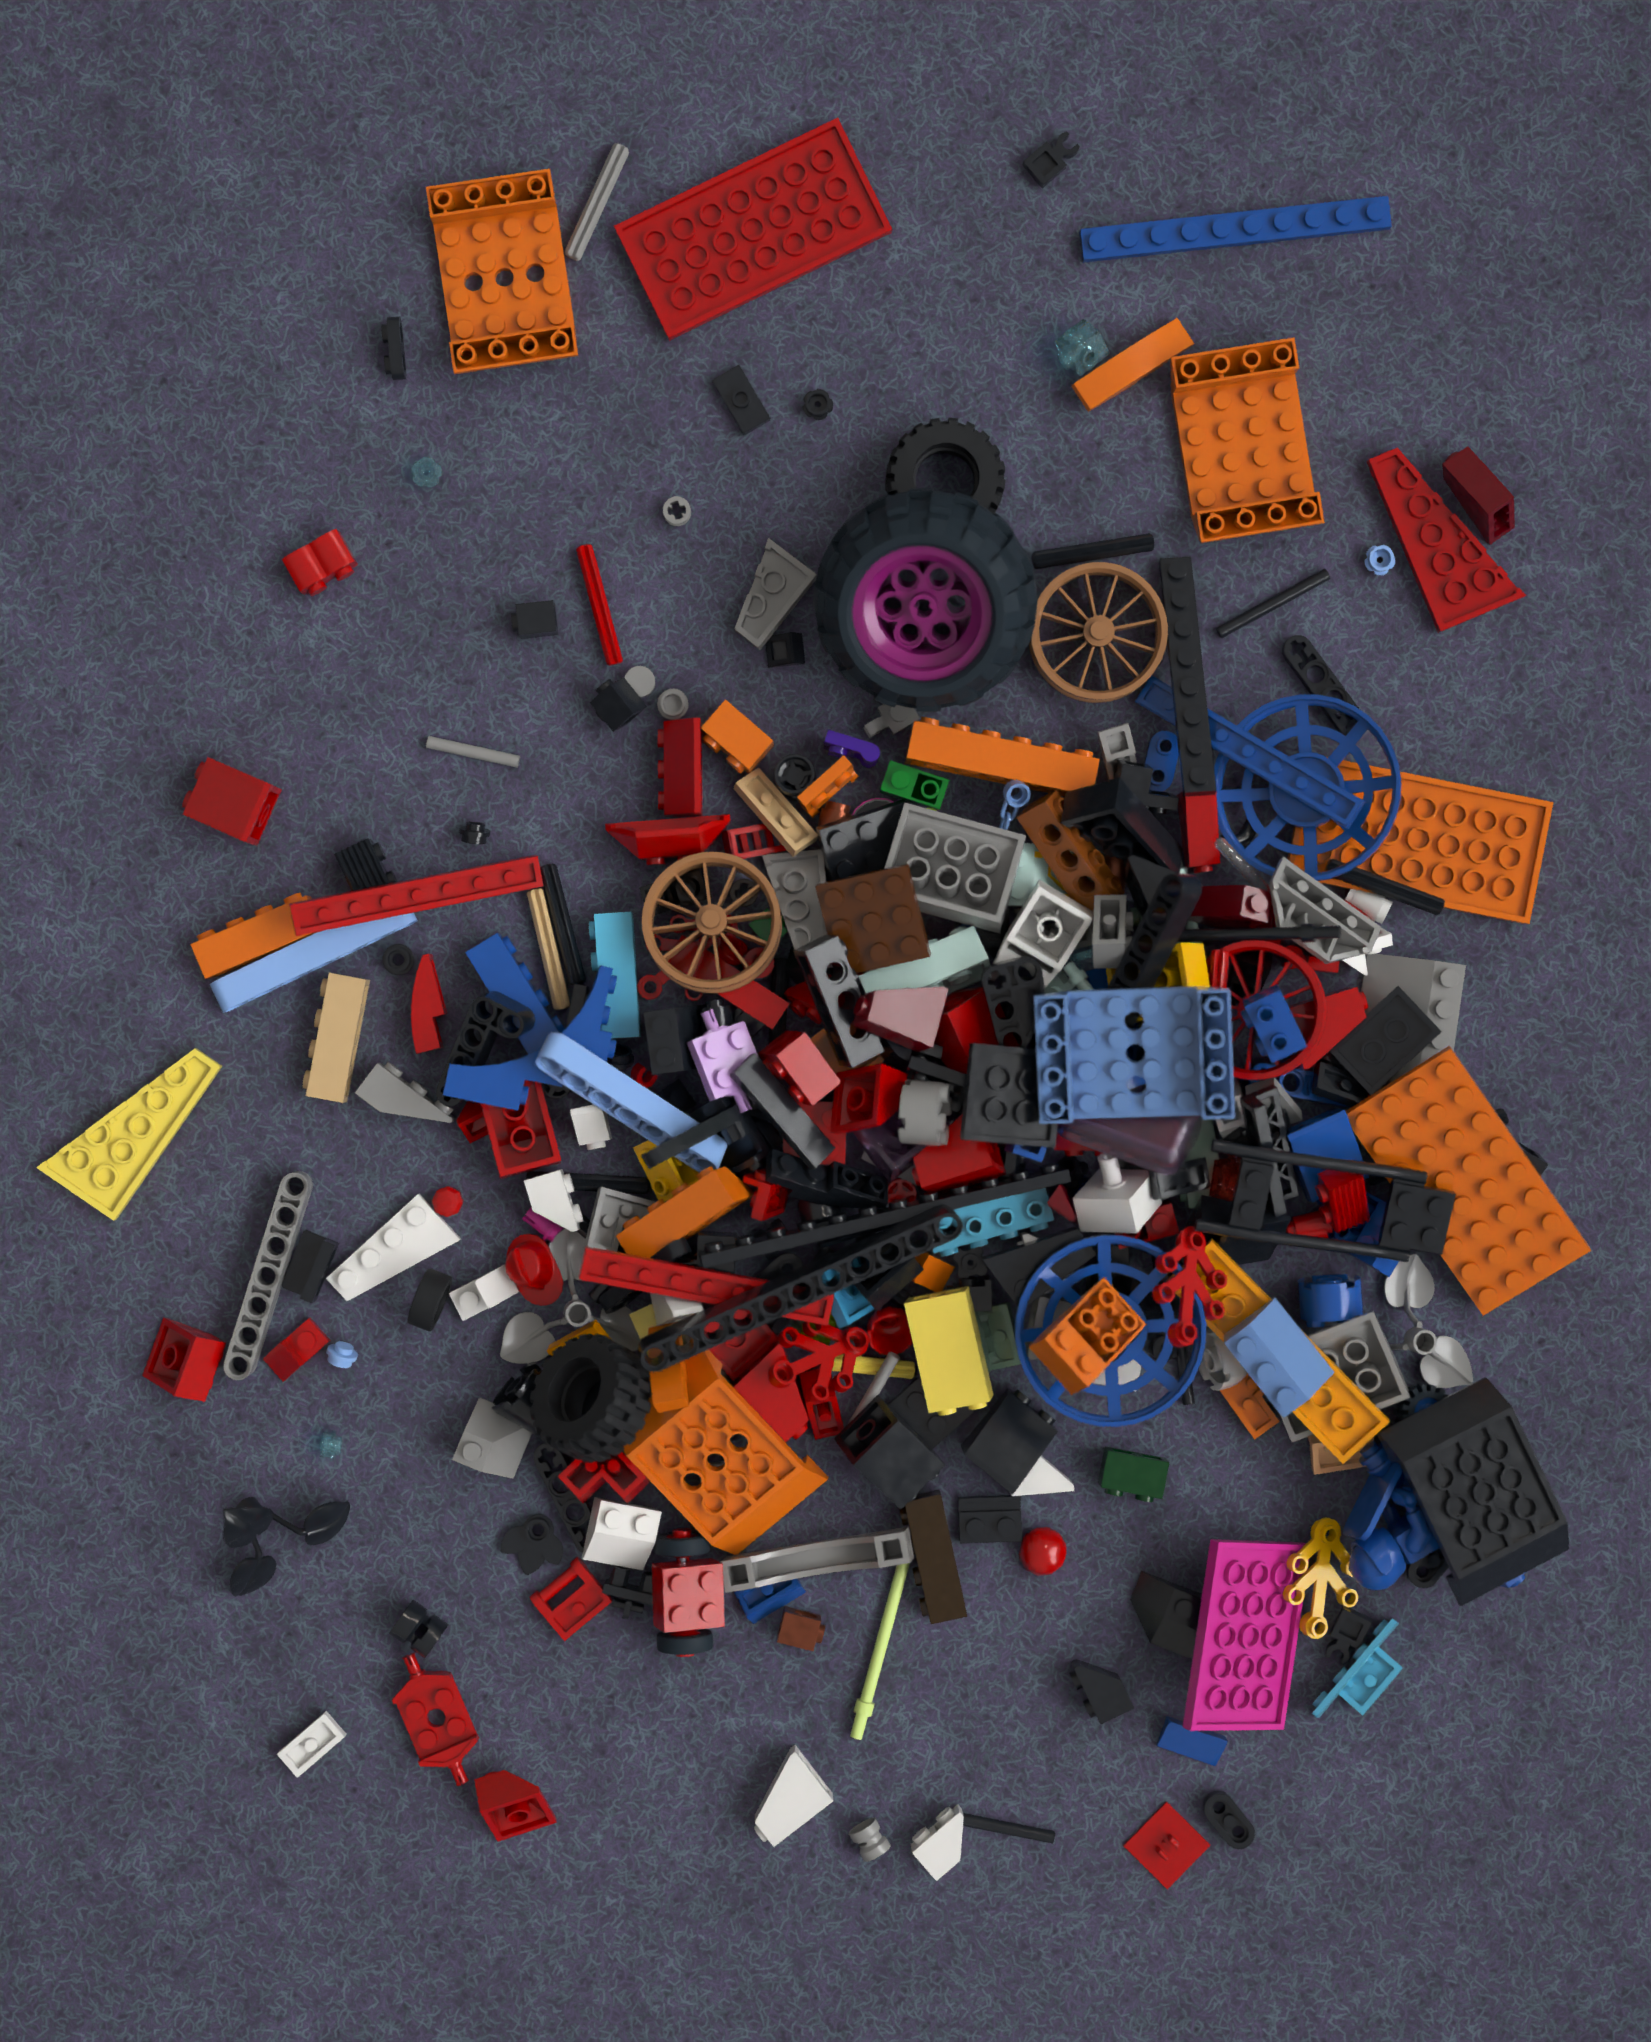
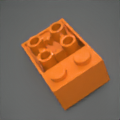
M1103 1277L1050 1324L1029 1348L1072 1395L1089 1387L1147 1324Z

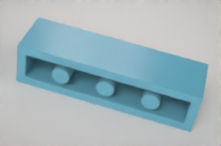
M633 912L594 914V921H589L590 940H596V952H591L592 971H597L599 966L613 968L612 975L617 976L614 993L607 994L605 1006L611 1007L607 1025L601 1024L600 1030L612 1032L611 1039L641 1037Z

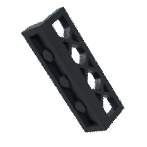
M1270 1085L1240 1097L1249 1145L1290 1152L1278 1088L1275 1085ZM1270 1097L1271 1104L1266 1111V1106L1261 1100ZM1269 1123L1276 1127L1273 1137L1271 1136ZM1274 1162V1170L1265 1209L1276 1218L1287 1213L1284 1201L1298 1196L1293 1165L1277 1164ZM1280 1177L1286 1179L1288 1189L1282 1191Z

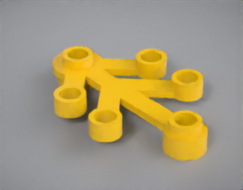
M1331 1518L1317 1520L1311 1527L1312 1539L1297 1553L1291 1554L1287 1559L1288 1569L1303 1575L1293 1584L1285 1587L1283 1598L1286 1602L1293 1605L1301 1604L1305 1598L1304 1591L1314 1583L1311 1611L1301 1617L1299 1626L1301 1632L1312 1639L1323 1637L1328 1630L1327 1621L1323 1617L1327 1582L1336 1593L1339 1604L1351 1608L1358 1602L1357 1592L1345 1585L1330 1564L1332 1551L1341 1563V1571L1353 1577L1349 1571L1350 1554L1340 1542V1525ZM1329 1530V1535L1326 1538V1532ZM1318 1551L1317 1561L1308 1569V1559ZM1300 1559V1565L1295 1568L1296 1561ZM1296 1590V1596L1292 1599L1291 1594ZM1350 1593V1598L1345 1602L1346 1594Z

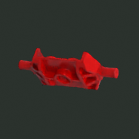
M415 1652L410 1653V1655L402 1658L410 1674V1679L393 1697V1705H397L419 1757V1766L447 1767L453 1775L456 1786H460L461 1783L465 1784L469 1781L461 1764L463 1757L478 1742L479 1736L452 1673L448 1671L421 1670ZM432 1709L442 1710L445 1714V1722L440 1725L431 1723L428 1718L429 1711Z

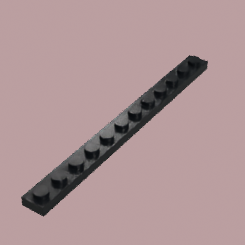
M1050 1163L1040 1166V1171L1030 1174L1028 1170L1012 1172L1009 1179L999 1181L998 1177H990L980 1180V1185L968 1188V1184H961L950 1187L949 1193L938 1195L937 1191L920 1194L919 1200L907 1202V1198L888 1202L889 1207L877 1209L875 1205L858 1209L859 1214L846 1216V1213L833 1214L827 1217L828 1221L816 1224L815 1220H808L797 1223L796 1229L785 1231L784 1227L773 1228L766 1231L767 1236L754 1238L753 1234L735 1238L736 1243L724 1246L723 1242L707 1244L704 1246L705 1250L698 1252L699 1261L703 1268H708L902 1222L939 1205H947L957 1209L1071 1182L1069 1169L1063 1166L1059 1167L1058 1163Z

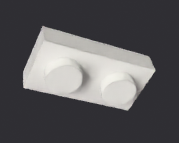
M325 1711L283 1747L277 1755L298 1778L346 1736V1733L331 1715Z

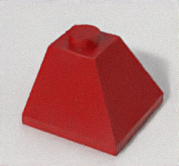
M882 1063L836 1073L842 1083L834 1088L831 1134L836 1135L881 1126L899 1110L903 1085H906L907 1073Z
M506 1770L490 1772L483 1777L474 1779L479 1811L497 1842L557 1823L552 1809L538 1786Z

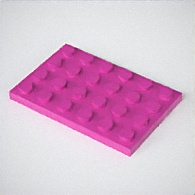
M1210 1539L1183 1728L1190 1731L1284 1730L1303 1602L1299 1605L1286 1602L1283 1598V1591L1287 1585L1293 1584L1303 1575L1290 1571L1287 1567V1559L1291 1554L1297 1553L1306 1543ZM1300 1559L1296 1561L1295 1568L1300 1565ZM1296 1590L1291 1594L1292 1599L1296 1596Z

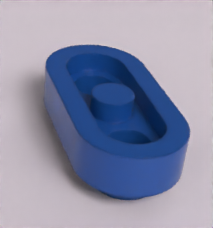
M1160 731L1149 741L1144 764H1148L1153 768V772L1160 771L1163 774L1161 782H1156L1151 778L1149 790L1163 792L1172 784L1179 751L1177 736L1170 731ZM1161 741L1169 742L1170 750L1168 752L1160 749Z

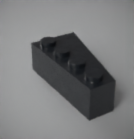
M1120 777L1065 792L1060 823L1067 828L1076 827L1080 830V836L1088 842L1096 841L1103 846V852L1111 858L1122 859L1125 868L1127 858L1134 855L1175 871L1176 874H1180L1183 848Z

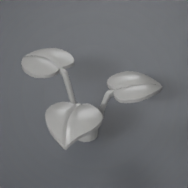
M563 1229L548 1246L561 1271L563 1281L568 1280L572 1300L564 1307V1317L545 1325L541 1317L532 1312H522L512 1317L507 1323L503 1334L500 1351L502 1359L518 1364L540 1361L549 1355L547 1349L551 1343L555 1342L554 1336L547 1331L548 1329L565 1325L566 1323L580 1327L588 1321L593 1322L594 1320L599 1322L613 1341L632 1351L638 1349V1344L641 1340L629 1314L633 1312L625 1306L610 1314H606L604 1309H602L599 1319L591 1316L588 1305L578 1300L574 1279L579 1280L586 1239L577 1231L571 1232Z
M1410 1254L1408 1262L1399 1261L1391 1276H1386L1383 1286L1384 1296L1388 1304L1393 1307L1404 1306L1405 1313L1414 1324V1327L1405 1333L1404 1343L1389 1344L1391 1350L1409 1349L1424 1355L1420 1360L1419 1369L1422 1378L1427 1384L1436 1385L1437 1388L1470 1385L1473 1383L1471 1364L1461 1344L1451 1337H1436L1432 1331L1423 1329L1422 1322L1418 1321L1410 1307L1422 1308L1427 1305L1432 1299L1435 1289L1430 1271L1417 1254Z

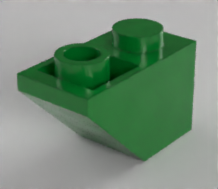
M890 760L879 793L899 800L904 799L908 803L940 810L949 780Z

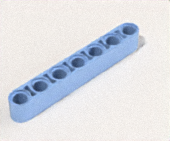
M414 913L319 931L212 982L210 987L222 1012L225 1013L406 928L418 920Z
M557 1032L547 1035L535 1061L537 1067L655 1145L659 1146L700 1124L569 1037ZM715 1134L674 1157L699 1173L710 1166L715 1170L721 1164L727 1149V1143L722 1137Z

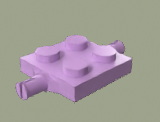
M713 1009L701 1013L708 1031L701 1037L687 1042L709 1101L720 1097L734 1096L740 1113L752 1109L747 1095L730 1076L749 1055L755 1053L758 1056L745 1021L731 1026H719Z

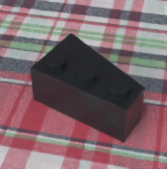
M1074 1226L991 1255L983 1256L981 1259L1018 1307L1023 1290L1036 1269L1050 1255L1070 1243L1083 1239L1084 1236ZM1091 1246L1085 1247L1057 1261L1050 1270L1063 1280L1097 1254ZM1040 1279L1033 1290L1028 1305L1052 1287Z

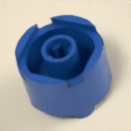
M1348 1274L1312 1276V1282L1305 1283L1304 1278L1298 1279L1300 1319L1306 1320L1307 1327H1323L1325 1322L1338 1321L1339 1324L1363 1314L1360 1276L1355 1275L1354 1281L1348 1280Z

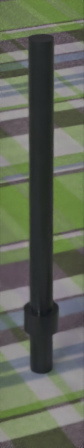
M1302 923L1300 927L1183 929L1177 942L1301 939L1302 943L1316 942V939H1340L1341 926H1316L1315 923Z

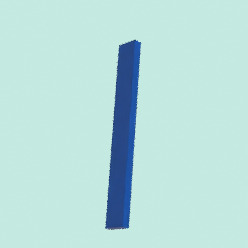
M1151 676L1135 702L1176 727L1172 687ZM1208 709L1212 749L1349 830L1364 806L1365 801Z

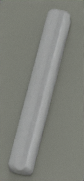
M613 144L565 249L566 256L573 260H581L629 155L628 148L621 144Z

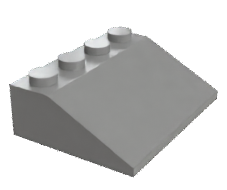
M904 803L885 868L909 864L920 912L970 926L974 925V927L1000 934L1026 835Z
M1366 954L1368 975L1365 976L1363 974L1361 991L1364 992L1368 1002V1009L1365 1010V1013L1368 1014L1389 993L1399 986L1442 1031L1389 1081L1396 1080L1449 1045L1454 1051L1466 965L1383 954Z
M1373 1310L1307 1335L1379 1409L1410 1398L1408 1386ZM1292 1412L1284 1418L1280 1414L1291 1442L1313 1435Z

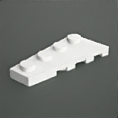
M417 1194L326 1279L346 1301H349L461 1240V1238L435 1212L430 1204L420 1194Z

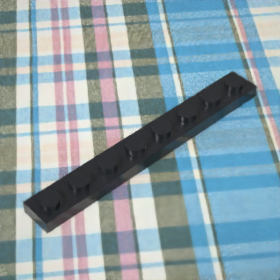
M1191 556L1160 558L1159 570L1163 607L1168 624L1167 646L1183 797L1215 795L1216 783Z

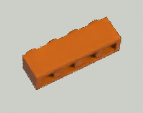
M301 893L293 894L283 899L285 904L274 909L272 905L262 907L254 911L256 917L244 921L243 917L227 922L225 924L227 929L218 933L212 929L197 935L198 941L190 945L204 978L213 979L314 934L295 935L289 903L312 899L311 896L305 895L302 897Z

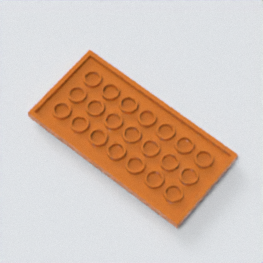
M1343 760L1338 765L1344 781L1363 779L1358 763ZM1369 765L1372 778L1391 776L1390 769ZM1400 772L1402 781L1401 801L1396 820L1389 835L1378 850L1364 863L1357 866V868L1445 900L1443 908L1526 925L1530 924L1554 802ZM1392 789L1373 791L1371 808L1361 828L1374 839L1381 831L1388 816ZM1364 792L1351 793L1363 800ZM1333 820L1316 827L1317 845L1333 840L1341 835L1344 830ZM1294 826L1290 844L1304 846L1303 828ZM1352 837L1336 849L1317 854L1318 872L1325 871L1329 859L1347 863L1366 848ZM1288 853L1287 859L1305 872L1304 855ZM1336 878L1318 881L1321 884L1374 893Z
M1450 1045L1346 1111L1353 1132L1376 1164L1426 1171L1427 1181L1424 1186L1454 1191L1456 1195L1443 1253L1440 1255L1483 1316L1591 1251L1588 1243ZM1386 1178L1391 1184V1180H1393V1178Z

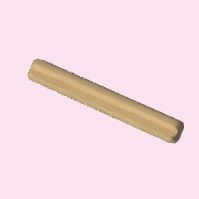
M542 888L533 889L527 892V897L553 1008L555 1010L566 1009L570 1007V1001L545 893Z

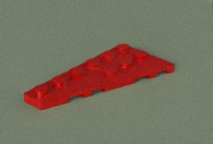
M1398 447L1367 461L1438 633L1526 596L1507 577L1508 574L1505 570L1498 566L1487 554L1485 547L1458 516L1447 508L1438 493L1433 492L1422 479V475Z

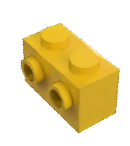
M647 1140L633 1147L658 1200L668 1201L673 1198L671 1192L686 1182L691 1186L698 1181L696 1175L699 1172L674 1156L648 1169L641 1155L657 1147V1145Z

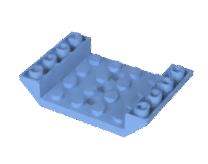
M1178 986L1068 990L1034 995L1040 1124L1072 1123L1074 1119L1196 1115H1202V1119L1235 1118L1230 988ZM1137 1012L1141 1014L1144 1019L1143 1026L1139 1029L1129 1028L1125 1023V1017L1129 1013ZM1130 1045H1141L1145 1050L1144 1058L1140 1061L1129 1059L1126 1050ZM1133 1076L1142 1077L1146 1081L1145 1090L1140 1093L1131 1091L1128 1087V1080Z

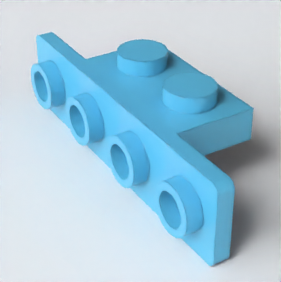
M1392 1618L1389 1623L1384 1619L1373 1632L1376 1636L1369 1646L1364 1643L1353 1655L1356 1662L1348 1670L1343 1667L1332 1681L1336 1685L1329 1694L1323 1691L1313 1702L1312 1705L1316 1709L1312 1714L1316 1718H1319L1338 1695L1361 1715H1364L1402 1671L1403 1667L1380 1648L1381 1644L1399 1624L1395 1619Z

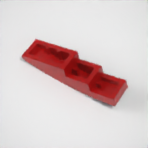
M682 935L675 946H677L687 937ZM692 942L668 960V962L687 975L699 945ZM704 949L693 974L694 978L704 980L718 979L715 955ZM719 958L722 979L740 973L739 970ZM754 980L739 989L725 993H715L772 1030L790 1004Z

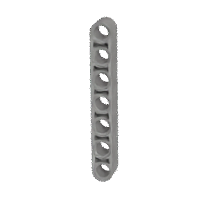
M296 1171L289 1173L280 1182L224 1360L223 1368L225 1374L233 1380L245 1379L257 1367L313 1188L312 1179L305 1172ZM293 1177H298L304 1184V1189L300 1194H295L290 1189L289 1185ZM284 1207H288L294 1212V1220L291 1224H286L281 1220L280 1212ZM274 1237L281 1238L285 1243V1249L281 1254L274 1252L271 1248V1241ZM264 1267H270L274 1270L276 1277L273 1283H267L263 1280L261 1274ZM255 1297H260L265 1301L266 1310L264 1313H258L253 1309L252 1301ZM245 1327H251L256 1331L257 1339L254 1343L244 1339L243 1330ZM235 1357H242L246 1360V1372H239L234 1368Z

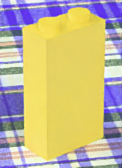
M969 1286L908 1298L904 1302L928 1412H938V1416H944L957 1412L956 1408L968 1406L969 1410L986 1407V1402H990L993 1397V1390Z

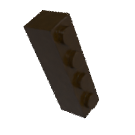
M940 1490L917 1494L913 1501L907 1503L902 1509L899 1508L902 1524H909L913 1554L916 1555L918 1567H914L912 1570L916 1586L922 1585L925 1597L919 1598L922 1616H929L931 1625L968 1617Z

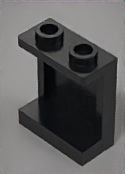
M734 1096L720 1097L704 1104L687 1115L702 1123L737 1104ZM748 1111L743 1112V1115L753 1132L732 1144H727L726 1152L719 1168L725 1166L738 1178H741L739 1172L744 1169L749 1174L763 1166L762 1159L771 1151ZM721 1132L717 1133V1135L725 1140Z

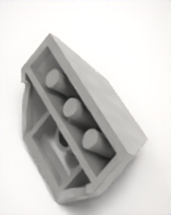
M1282 857L1269 882L1276 927H1300L1302 923H1315L1316 926H1341L1340 939H1316V942L1302 943L1301 939L1293 940L1325 964L1371 952L1382 927L1288 859Z

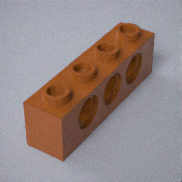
M1056 789L1028 804L1016 818L1069 897L1093 911L1094 916V895H1123L1125 892L1122 889L1120 880L1117 876L1113 875L1105 863L1103 854L1095 848L1093 843L1083 839L1080 836V830L1076 827L1067 828L1060 823L1064 798L1061 797ZM1053 825H1055L1056 827H1058V829H1059L1060 831L1056 830V829L1053 827Z

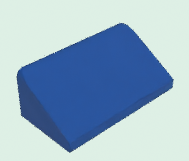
M799 1579L734 1592L747 1619L753 1624L806 1593Z
M1166 1716L1157 1746L1216 1766L1228 1740L1224 1735L1212 1731L1187 1730L1183 1728V1721Z

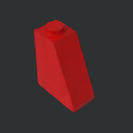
M1182 791L1176 797L1179 798L1178 813L1185 867L1187 869L1194 868V874L1212 872V866L1220 864L1217 793L1215 795L1183 797Z

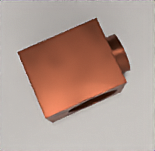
M785 1606L777 1634V1642L814 1651L815 1643H822L825 1632V1625L821 1624V1615Z

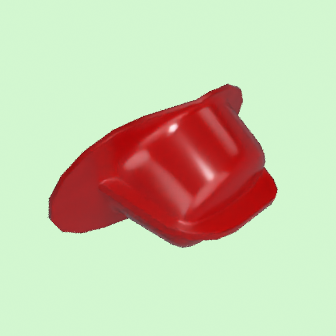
M524 1234L514 1239L507 1251L505 1263L507 1275L516 1284L522 1296L532 1304L540 1306L552 1304L560 1297L564 1281L550 1248L538 1235Z

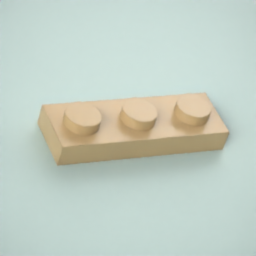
M759 767L735 783L733 789L792 857L817 840L818 834Z

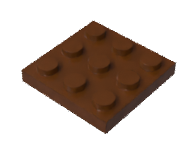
M908 863L819 883L815 886L827 934L838 936L844 942L848 951L847 960L850 967L856 973L931 956Z

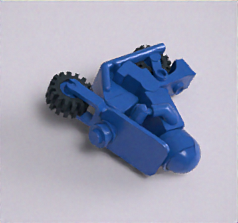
M1436 1385L1408 1386L1410 1398L1395 1403L1398 1405V1410L1393 1409V1415H1398V1419L1394 1421L1396 1423L1449 1395H1445V1390L1437 1388ZM1373 1441L1360 1451L1362 1456L1359 1462L1362 1466H1367L1366 1471L1370 1475L1344 1525L1343 1534L1349 1538L1356 1539L1351 1543L1352 1552L1349 1559V1568L1353 1578L1362 1587L1378 1591L1393 1585L1404 1573L1406 1564L1417 1562L1438 1549L1439 1545L1420 1506H1415L1417 1503L1416 1497L1399 1462H1391L1382 1443L1377 1444ZM1389 1498H1392L1394 1503L1406 1507L1407 1513L1403 1517H1400L1395 1504H1391ZM1381 1514L1385 1519L1387 1529L1384 1527L1375 1528ZM1522 1574L1501 1585V1587H1515L1525 1579V1575Z

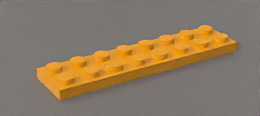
M1211 1238L1206 1243L1205 1252L1215 1270H1222L1226 1274L1227 1285L1219 1290H1210L1206 1285V1277L1198 1264L1196 1272L1213 1301L1218 1300L1224 1305L1225 1314L1221 1319L1209 1321L1205 1318L1206 1325L1224 1342L1225 1333L1269 1302L1271 1298ZM1175 1274L1171 1275V1276L1166 1280V1282H1167L1169 1279H1171ZM1180 1288L1175 1293L1181 1298ZM1307 1336L1334 1370V1374L1308 1401L1292 1413L1344 1464L1389 1423V1418Z

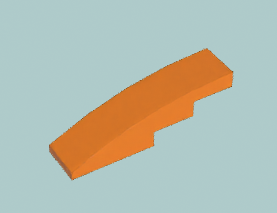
M1176 318L1075 382L1071 387L1089 412L1132 387L1140 379L1162 367L1171 357H1175L1189 349L1194 342L1179 319Z

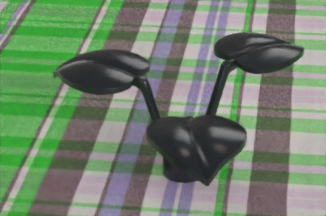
M255 1497L243 1499L236 1507L223 1509V1540L230 1548H239L252 1542L255 1549L254 1558L249 1557L241 1560L233 1570L230 1578V1592L232 1595L237 1597L238 1595L242 1596L264 1586L273 1577L277 1565L276 1561L269 1555L262 1557V1551L256 1537L267 1530L272 1519L300 1536L305 1535V1541L308 1545H318L332 1539L342 1529L350 1511L348 1500L346 1502H329L316 1507L306 1517L303 1524L304 1528L296 1527L274 1514L270 1508L261 1506Z

